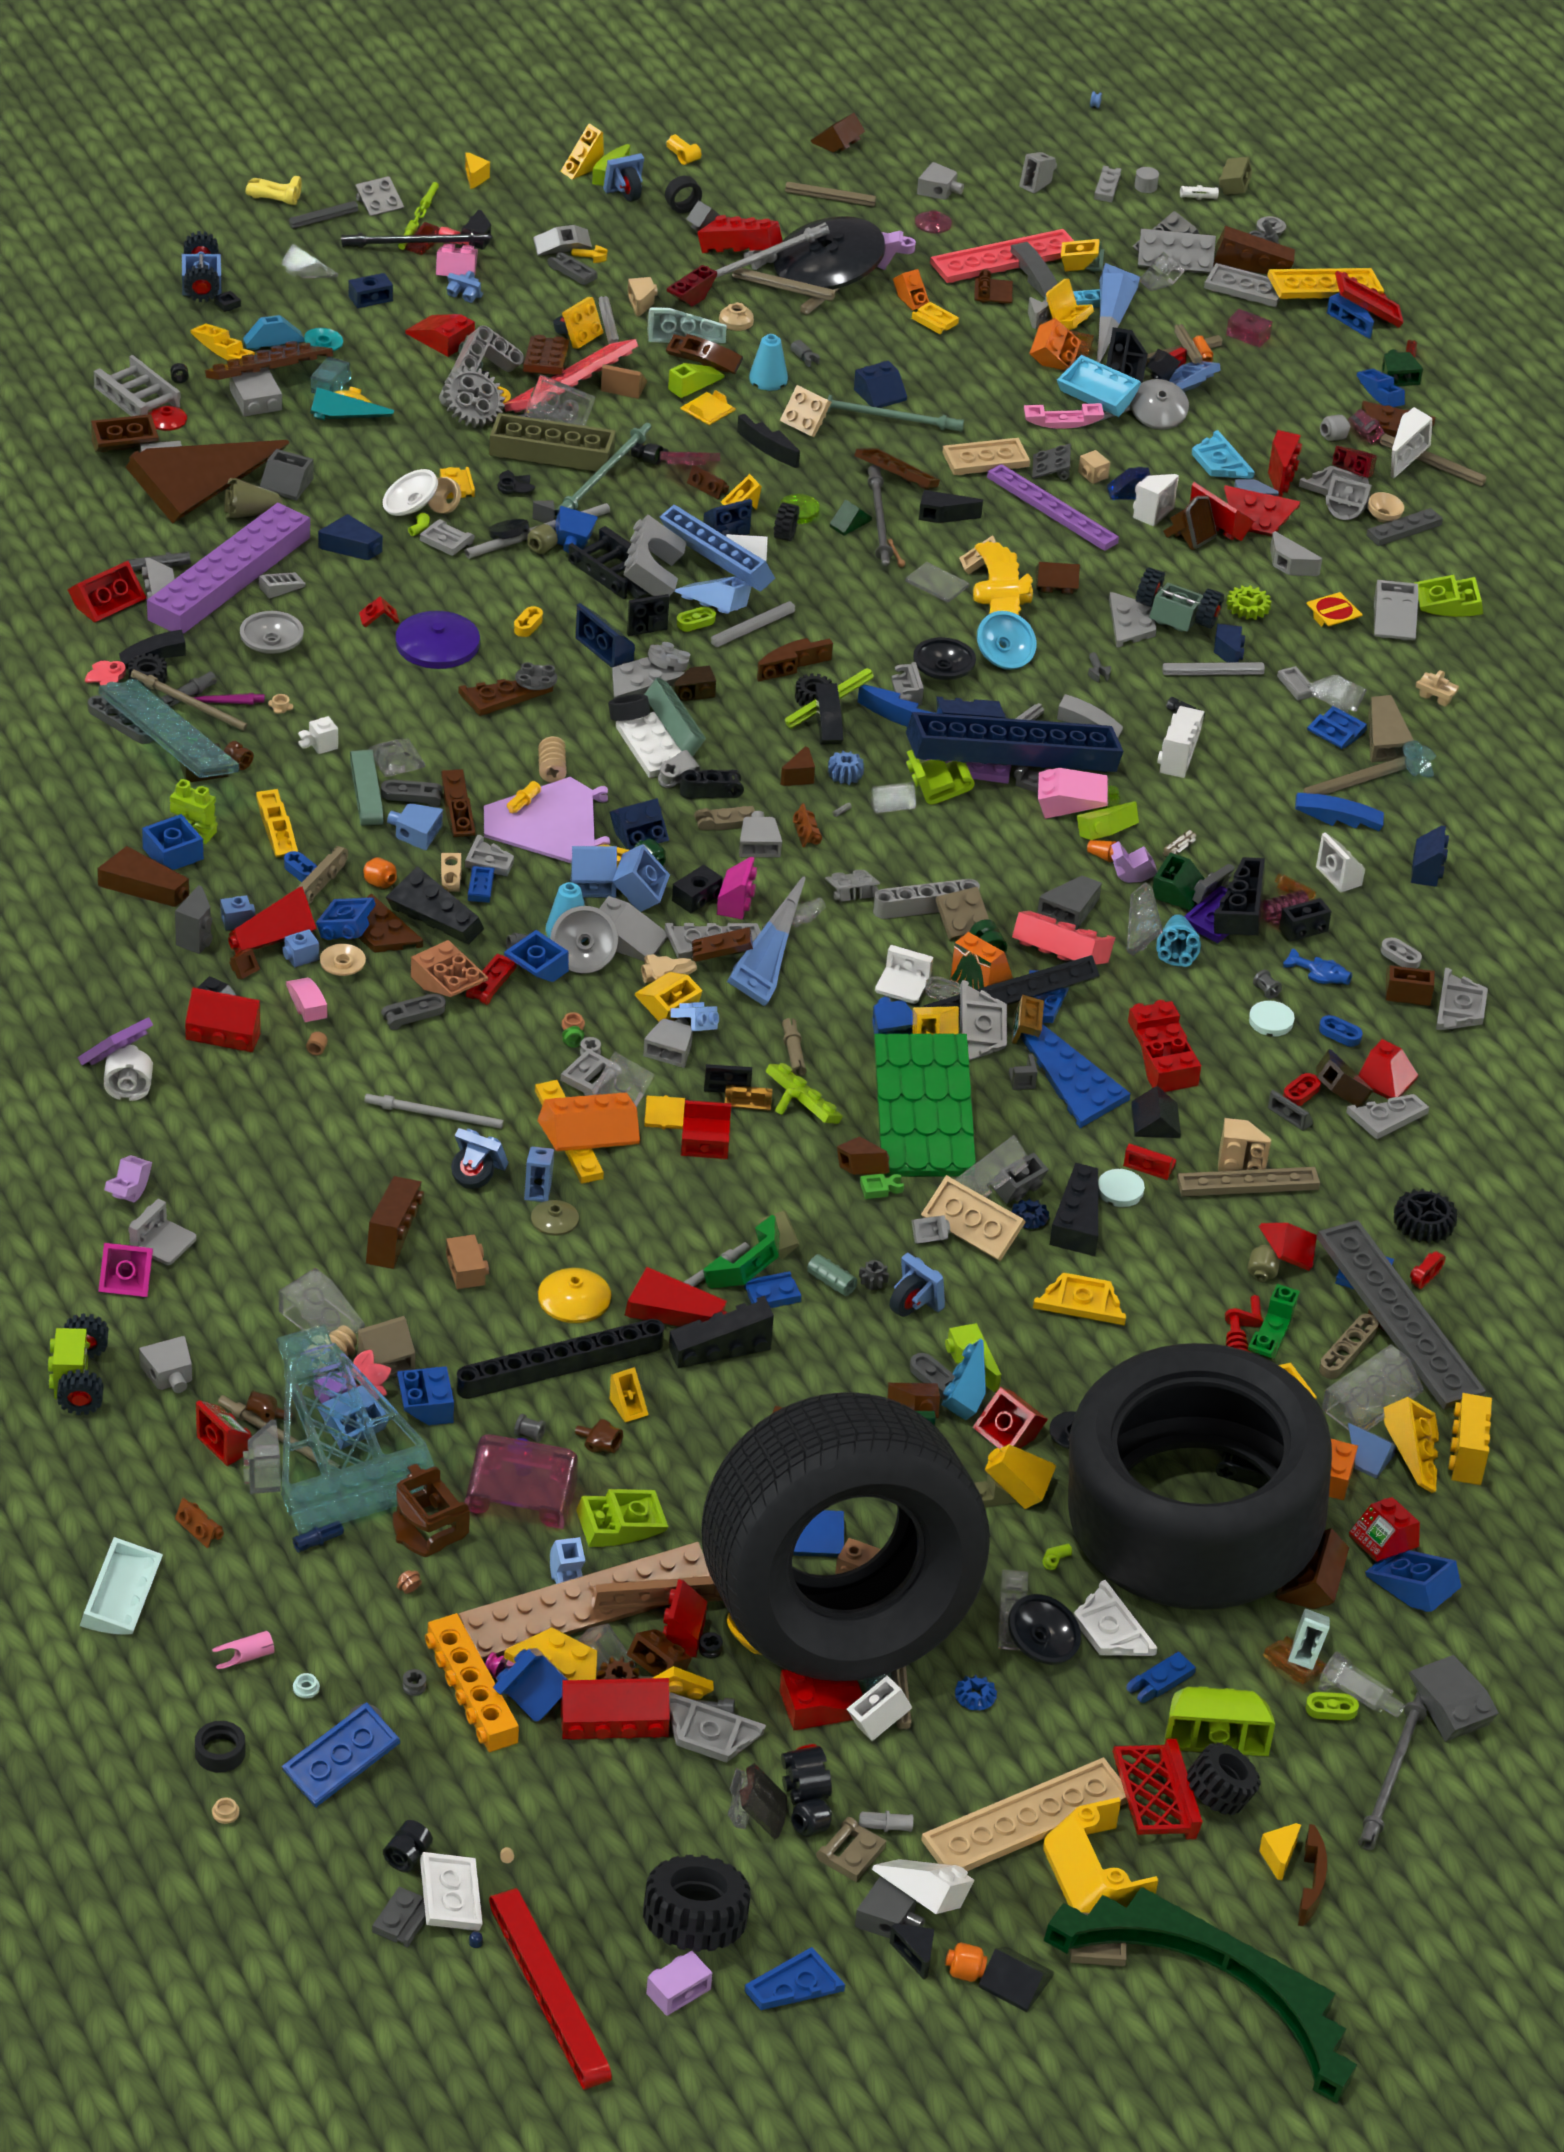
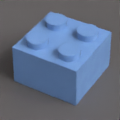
M642 844L622 854L612 882L627 897L629 902L641 912L660 903L670 874Z

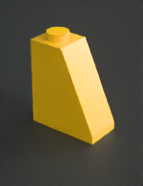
M1008 1444L1000 1449H994L989 1454L985 1471L1024 1509H1027L1043 1501L1056 1465Z

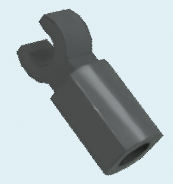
M801 340L794 341L791 344V351L802 361H805L806 366L811 367V361L819 364V355L812 353V350Z

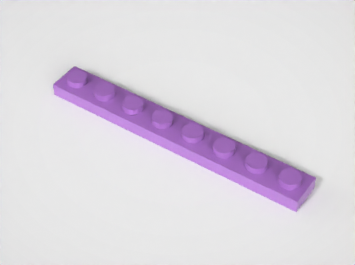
M1000 464L988 471V479L1100 549L1106 551L1118 544L1119 536L1006 466Z

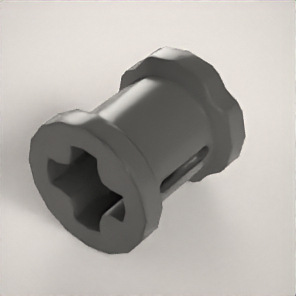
M1268 970L1258 972L1253 979V985L1261 988L1268 999L1276 997L1282 990V984L1279 981H1275Z
M520 1414L514 1427V1434L531 1437L538 1443L544 1436L546 1422L543 1420L538 1422L527 1418L525 1414Z

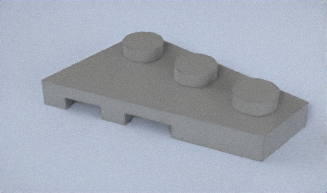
M1415 1094L1389 1098L1388 1102L1376 1104L1373 1101L1367 1102L1366 1106L1358 1108L1355 1105L1347 1106L1346 1113L1375 1139H1379L1427 1115L1429 1106Z

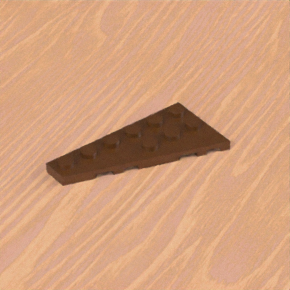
M297 341L286 342L285 346H273L269 351H257L256 355H244L240 360H228L227 364H214L213 368L205 370L206 378L221 380L240 376L242 372H259L260 368L269 367V369L297 364L299 360H316L317 355L330 357L333 356V350L327 347L311 346L310 343L297 344Z

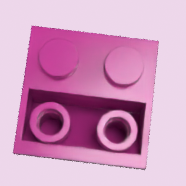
M749 857L727 870L718 896L717 915L743 919L745 911L750 910V897H754L756 884H753V880L756 879L757 867H754V857Z

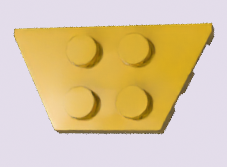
M1062 1273L1055 1283L1050 1284L1045 1289V1293L1040 1298L1036 1297L1034 1299L1033 1309L1125 1325L1126 1314L1122 1313L1120 1309V1301L1118 1296L1114 1294V1287L1111 1281Z
M552 1627L507 1648L504 1653L505 1659L516 1663L514 1658L520 1651L538 1648L568 1680H596L597 1650Z

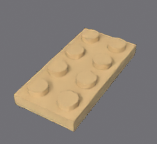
M1019 438L943 446L942 453L953 475L988 472L1000 464L1009 469L1030 467V459Z
M947 1175L921 1213L923 1218L945 1215V1219L950 1224L951 1234L998 1261L1002 1260L1026 1223L1023 1218Z

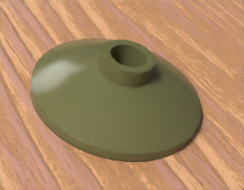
M548 1200L538 1204L532 1210L531 1222L538 1231L544 1234L564 1235L576 1228L579 1222V1215L577 1210L567 1202Z

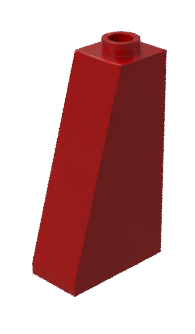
M303 886L298 887L230 932L228 942L230 948L235 951V954L247 948L256 950L283 942L286 936L310 929L311 932H314L317 928Z
M646 1267L627 1301L624 1315L641 1320L657 1319L663 1324L681 1327L697 1320L702 1322L708 1321L713 1314L722 1312L723 1315L728 1312L724 1311L727 1303L726 1300Z

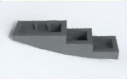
M1028 242L1011 245L1010 252L1019 259V267L1028 275L1027 282L1045 298L1046 293L1058 284L1047 264Z

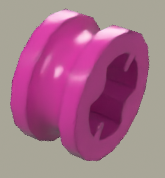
M494 1652L488 1656L485 1665L493 1678H496L503 1671L506 1659L504 1656L497 1657V1653Z

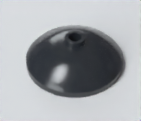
M938 637L918 644L913 653V661L916 662L917 668L922 673L931 678L955 680L968 675L974 669L976 655L972 648L959 640Z
M1031 1594L1019 1599L1009 1612L1008 1629L1011 1638L1016 1646L1029 1658L1039 1663L1057 1665L1067 1662L1078 1651L1081 1643L1079 1624L1073 1613L1060 1601L1042 1594Z

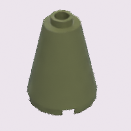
M230 478L227 484H231L230 490L226 489L224 512L229 513L226 515V518L260 516L276 503L282 504V498L276 492L237 478Z

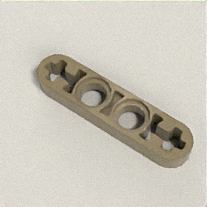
M1371 1314L1359 1316L1322 1357L1319 1372L1323 1377L1334 1379L1340 1376L1373 1339L1379 1326L1375 1316ZM1350 1337H1357V1338H1359L1361 1341H1360V1342H1354V1341H1351L1349 1338H1350ZM1343 1350L1348 1352L1349 1355L1342 1356L1337 1351Z

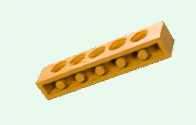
M452 1614L428 1622V1633L425 1634L426 1644L429 1649H433L435 1652L436 1663L439 1668L443 1667L448 1685L450 1687L453 1686L455 1689L457 1702L460 1706H464L469 1724L475 1726L480 1744L484 1743L488 1752L517 1744L519 1725L503 1696L493 1688L496 1683L458 1614Z

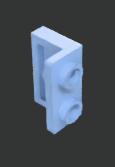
M704 1002L679 1003V1008H671V1018L691 1017L692 1031L718 1029L719 1014L717 1006L704 1007Z

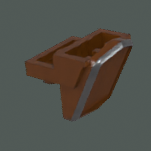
M1197 496L1191 500L1184 510L1170 517L1173 525L1163 530L1166 537L1173 534L1177 537L1182 534L1191 550H1196L1214 539L1217 531L1209 500L1210 497Z

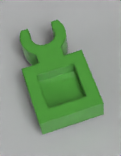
M884 1174L860 1177V1185L865 1199L888 1197L889 1192L899 1194L904 1190V1183H901V1175L899 1174L892 1175L889 1178H885Z

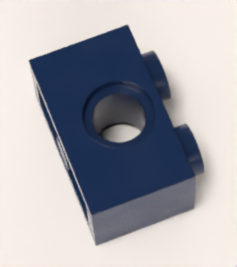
M385 273L351 279L348 281V296L356 308L393 301V284Z

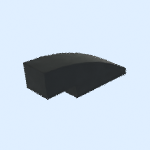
M182 629L154 635L128 647L119 653L120 661L128 669L130 660L132 658L135 659L137 655L141 657V654L148 656L150 653L153 657L159 655V659L162 657L164 661L165 658L186 656V643Z
M837 683L815 684L820 745L841 744L843 742V726Z

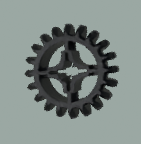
M1423 1188L1419 1192L1413 1189L1411 1193L1405 1192L1403 1196L1399 1197L1394 1207L1393 1218L1394 1223L1397 1225V1230H1402V1235L1404 1236L1409 1235L1410 1240L1415 1238L1418 1239L1419 1243L1421 1241H1426L1428 1244L1431 1241L1438 1243L1441 1239L1446 1240L1454 1232V1228L1457 1225V1209L1454 1207L1453 1202H1449V1197L1441 1196V1192L1436 1194L1432 1192V1189L1429 1192Z

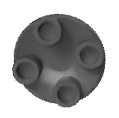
M525 662L521 665V669L516 672L515 680L524 688L543 690L554 686L558 676L553 665L547 664L542 666Z

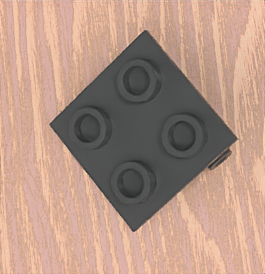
M1071 443L1033 454L1032 478H1038L1057 472L1061 480L1069 478Z

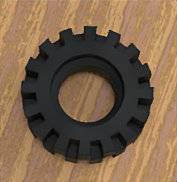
M785 502L780 504L774 523V538L792 541L798 526V515L800 513L798 505Z
M149 653L148 656L141 654V657L137 655L135 659L132 658L128 664L130 684H133L135 688L139 686L140 690L147 688V691L151 690L145 687L144 683L130 677L134 669L147 676L152 675L158 678V681L166 684L167 663L164 661V658L161 657L159 659V655L153 657Z
M811 673L809 677L807 674L803 675V678H798L796 682L795 701L799 702L801 707L803 705L806 706L816 699L815 684L832 683V680H827L826 676L821 677V674L814 676V673Z

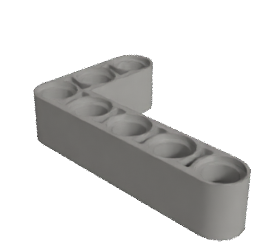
M482 325L468 336L451 373H455L458 368L462 370L465 366L468 371L471 367H474L476 372L483 356L504 371L511 372L523 363L524 355L518 348L489 327ZM442 390L439 395V400L443 406L449 407V405L443 404L446 398L442 397V394L444 392Z

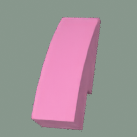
M307 977L286 981V986L297 1012L302 1014L305 1022L327 1018V1003L312 979Z

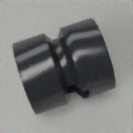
M407 1820L383 1849L384 1858L393 1868L401 1872H410L420 1860L422 1853L426 1852L433 1843V1837L430 1831L421 1823Z

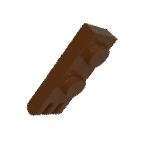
M750 927L693 940V960L698 962L753 949Z

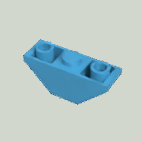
M281 315L261 317L243 337L246 349L258 350L265 346H280L290 341H297V344L304 342L301 331Z

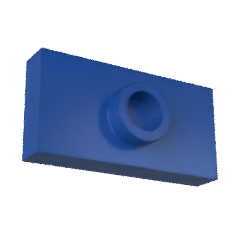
M472 866L468 901L490 903L494 868Z

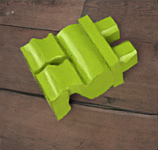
M181 779L170 796V812L177 815L182 814L203 838V844L206 845L217 833L218 823L215 821L216 816H214L216 797L209 794V788L199 786L193 789L191 788L190 781Z

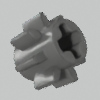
M877 1260L866 1262L865 1268L860 1267L859 1269L860 1284L865 1285L870 1290L882 1289L883 1283H888L889 1280L887 1266H884Z

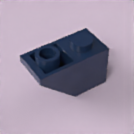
M1217 624L1214 653L1227 663H1237L1239 660H1243L1245 635H1241L1242 626Z

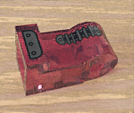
M1361 409L1348 418L1351 426L1371 445L1384 434L1379 422ZM1373 429H1376V430H1377L1376 434L1373 435V436H1370L1369 433H1370Z

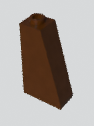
M128 846L97 868L98 886L176 907L184 901L190 893L189 878Z

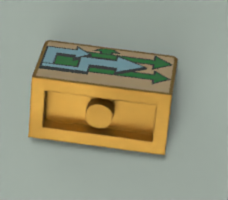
M1022 995L1014 1013L1012 1043H1017L1021 1032L1036 1037L1040 1036L1043 1021V1000Z

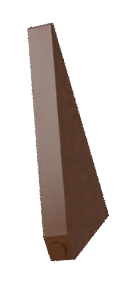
M273 440L147 448L142 452H134L129 457L130 462L125 468L168 519L175 523L230 487L231 484H227L230 478L241 480L267 463L276 449L284 450L289 441Z

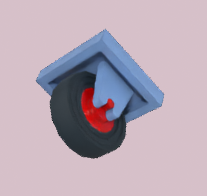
M640 153L607 160L604 191L606 193L620 191L627 201L640 199L642 193L641 183L643 182L641 178L644 163L643 155Z
M458 1128L455 1138L460 1151L453 1158L451 1165L452 1175L456 1182L464 1188H480L490 1181L493 1176L494 1167L505 1171L509 1162L498 1139L490 1136L485 1138L472 1129L463 1130Z
M907 1252L901 1258L902 1279L894 1286L895 1290L892 1293L889 1304L891 1310L897 1315L905 1317L924 1304H927L939 1313L945 1308L943 1276L937 1270H932L926 1266L920 1258H915Z

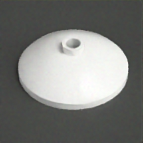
M420 469L399 478L384 495L383 507L386 512L394 516H405L422 509L436 492L438 486L436 475L430 470Z

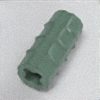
M820 1254L815 1255L807 1266L808 1273L844 1296H849L857 1286L856 1277Z

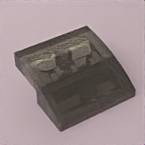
M753 1763L746 1768L748 1785L740 1790L741 1805L775 1840L780 1836L785 1823L787 1795Z

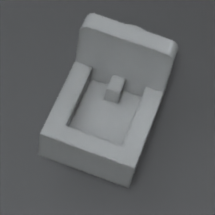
M945 1215L911 1220L915 1243L948 1239L950 1224L945 1219Z

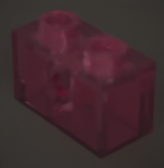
M1238 309L1228 319L1226 335L1260 348L1271 336L1273 321Z

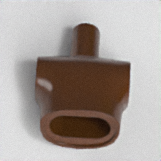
M252 1390L245 1409L258 1415L264 1422H271L275 1417L290 1422L293 1415L291 1412L278 1408L277 1400L273 1396Z
M600 1419L592 1429L580 1425L575 1429L576 1435L587 1438L585 1447L591 1452L607 1451L615 1453L623 1440V1430L613 1427L610 1422L604 1419Z

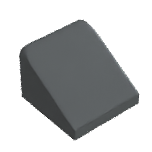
M553 500L533 501L532 518L543 523L554 520L555 509Z

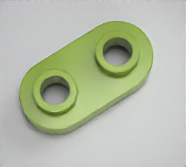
M699 607L677 615L676 625L684 632L707 627L715 623L716 612L710 607Z
M1314 1692L1307 1697L1305 1709L1311 1717L1316 1719L1351 1720L1357 1715L1359 1703L1350 1694Z

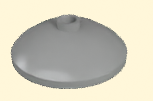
M1152 379L1141 383L1130 403L1134 416L1142 424L1154 429H1171L1178 426L1186 418L1189 409L1188 398L1184 391L1176 384L1162 379Z
M280 611L255 613L246 618L240 626V637L244 644L257 652L266 654H278L293 649L302 641L304 634L303 625L296 617Z
M578 906L567 910L556 920L551 931L550 939L569 951V970L572 972L587 974L599 971L613 959L617 951L618 932L616 926L605 912L595 907ZM585 938L590 940L587 946L582 945V940Z

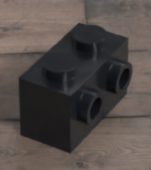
M1321 898L1282 908L1279 929L1289 942L1328 932L1332 911Z

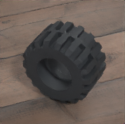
M1211 1743L1206 1746L1187 1771V1781L1190 1782L1189 1786L1195 1792V1796L1212 1810L1219 1811L1225 1815L1227 1813L1235 1815L1241 1812L1261 1785L1259 1773L1255 1770L1254 1764L1249 1761L1250 1759L1239 1750L1222 1743Z

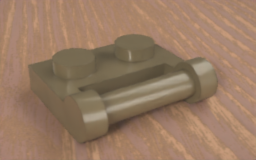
M847 1817L842 1822L841 1829L826 1846H822L817 1851L816 1856L823 1864L857 1882L886 1848V1840L861 1827L854 1818ZM849 1835L855 1837L839 1857L834 1855V1852Z

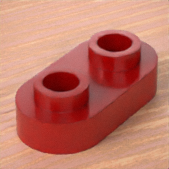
M1302 1074L1285 1087L1283 1096L1296 1105L1301 1106L1319 1092L1321 1081L1314 1074Z
M1438 1251L1429 1253L1420 1266L1413 1268L1410 1274L1411 1284L1422 1289L1440 1272L1445 1263L1446 1256Z

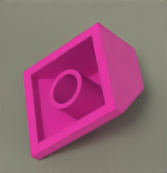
M104 1243L98 1292L148 1297L153 1248Z

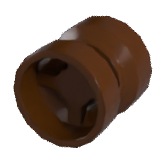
M232 741L225 747L223 757L230 763H234V766L240 770H244L252 763L254 754L249 749L243 748V745L239 742Z

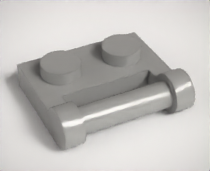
M441 519L437 520L420 534L421 542L451 556L455 555L466 545L470 546L475 539L474 534L464 533L447 525V522Z
M588 1049L561 1073V1081L584 1092L585 1096L598 1095L599 1090L612 1078L618 1077L622 1070L618 1064ZM602 1069L606 1071L593 1084L589 1083Z

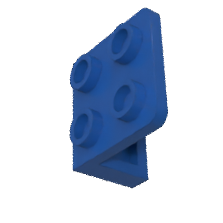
M538 1648L523 1649L514 1658L516 1663L510 1669L505 1668L496 1677L498 1682L493 1688L500 1695L508 1694L534 1721H540L562 1698V1680L568 1679Z

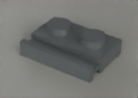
M398 1887L372 1925V1932L395 1943L398 1941L404 1943V1946L408 1948L426 1921L423 1896Z

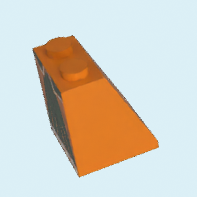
M967 932L955 942L950 984L960 989V984L964 980L969 982L968 986L976 990L1013 979L1004 951L970 932Z

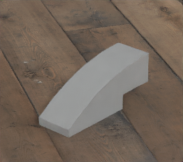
M1066 694L1064 695L1058 708L1057 720L1068 723L1112 726L1119 739L1123 726L1114 718L1090 703Z

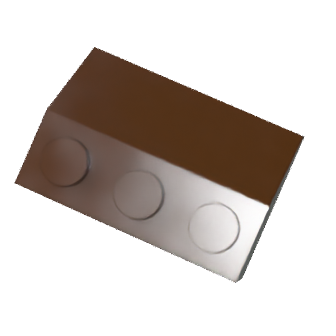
M151 414L91 421L92 443L95 452L138 448L140 444L157 443L159 441Z
M1332 1528L1324 1530L1319 1547L1306 1567L1294 1579L1278 1589L1276 1594L1278 1600L1310 1609L1328 1606L1335 1602L1349 1547Z

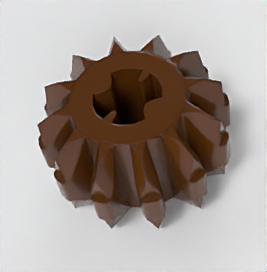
M623 1656L620 1657L619 1661L611 1657L609 1658V1663L603 1662L601 1664V1670L597 1671L596 1679H616V1677L621 1679H640L639 1668H633V1660L625 1663Z

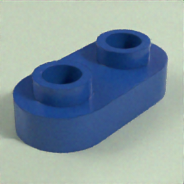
M1332 1015L1324 1016L1320 1020L1319 1031L1324 1036L1349 1047L1357 1046L1361 1043L1363 1032L1358 1026Z

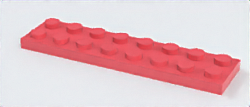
M1064 229L933 256L930 257V264L946 283H953L959 280L978 277L983 269L989 270L992 274L1020 268L1019 259L1010 252L1011 245L1028 242L1038 252L1044 262L1061 259L1062 242L1074 240Z
M636 339L610 343L564 369L562 375H554L504 403L505 411L514 410V413H517L524 409L530 411L537 408L539 402H547L552 399L551 396L553 394H561L565 392L564 388L579 384L578 380L591 377L594 371H601L603 364L610 365L619 361L620 356L625 357L632 354V350L638 347Z

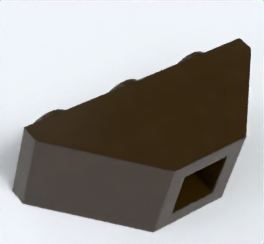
M1328 1049L1316 1066L1317 1078L1328 1089L1357 1108L1362 1107L1374 1091L1331 1049Z

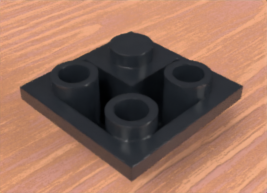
M669 594L629 600L627 635L633 636L668 630Z

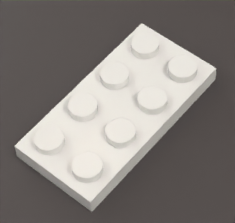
M655 712L634 720L616 721L618 732L649 778L657 777L662 763L681 752Z

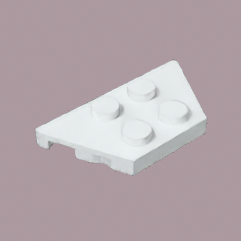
M1106 1580L1101 1581L1097 1591L1094 1594L1091 1593L1086 1598L1085 1604L1080 1605L1074 1612L1080 1630L1099 1655L1154 1656L1157 1654V1646Z

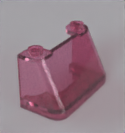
M483 1435L479 1439L464 1502L467 1503L470 1512L473 1513L486 1512L489 1509L490 1502L538 1510L539 1518L546 1526L564 1529L577 1486L578 1457L575 1452L567 1448L496 1435Z

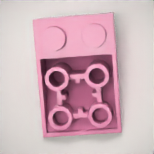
M444 244L437 251L436 275L448 276L449 273L460 276V274L466 275L468 271H472L475 274L478 249H474V246L471 245L455 248V244Z

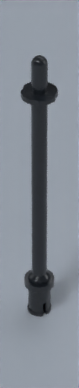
M471 229L470 234L367 237L363 233H358V235H341L342 247L359 246V248H364L367 244L471 242V246H475V242L491 241L493 236L491 234H475L474 229Z

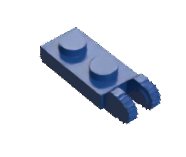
M1178 1651L1141 1675H1137L1134 1679L1132 1678L1128 1682L1126 1689L1133 1693L1145 1686L1146 1688L1139 1692L1137 1700L1141 1703H1146V1701L1159 1697L1193 1676L1196 1667Z

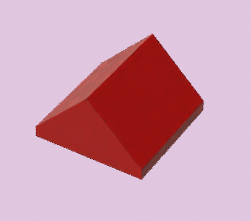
M1261 1223L1258 1226L1279 1259L1305 1270H1311L1317 1241L1316 1234L1290 1223Z

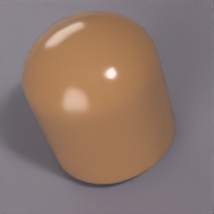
M322 1032L312 1033L306 1044L307 1051L313 1055H321L328 1042L326 1035Z

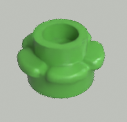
M578 1026L569 1027L563 1031L562 1040L568 1047L576 1048L580 1046L581 1041L584 1039V1031L580 1030Z

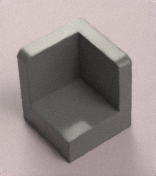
M1028 1054L1027 1066L1009 1068L1008 1073L1013 1090L1036 1088L1038 1071L1033 1054Z

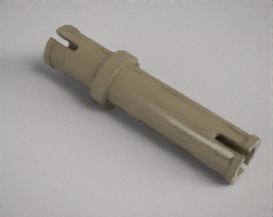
M787 1018L782 1022L785 1034L783 1041L788 1049L792 1068L791 1072L797 1076V1070L800 1077L806 1073L800 1044L802 1037L798 1032L796 1020L792 1018L791 1025L790 1018Z

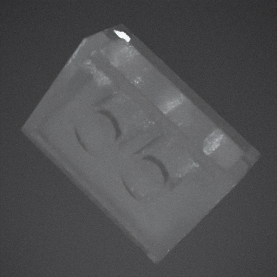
M540 374L523 417L586 426L596 397Z

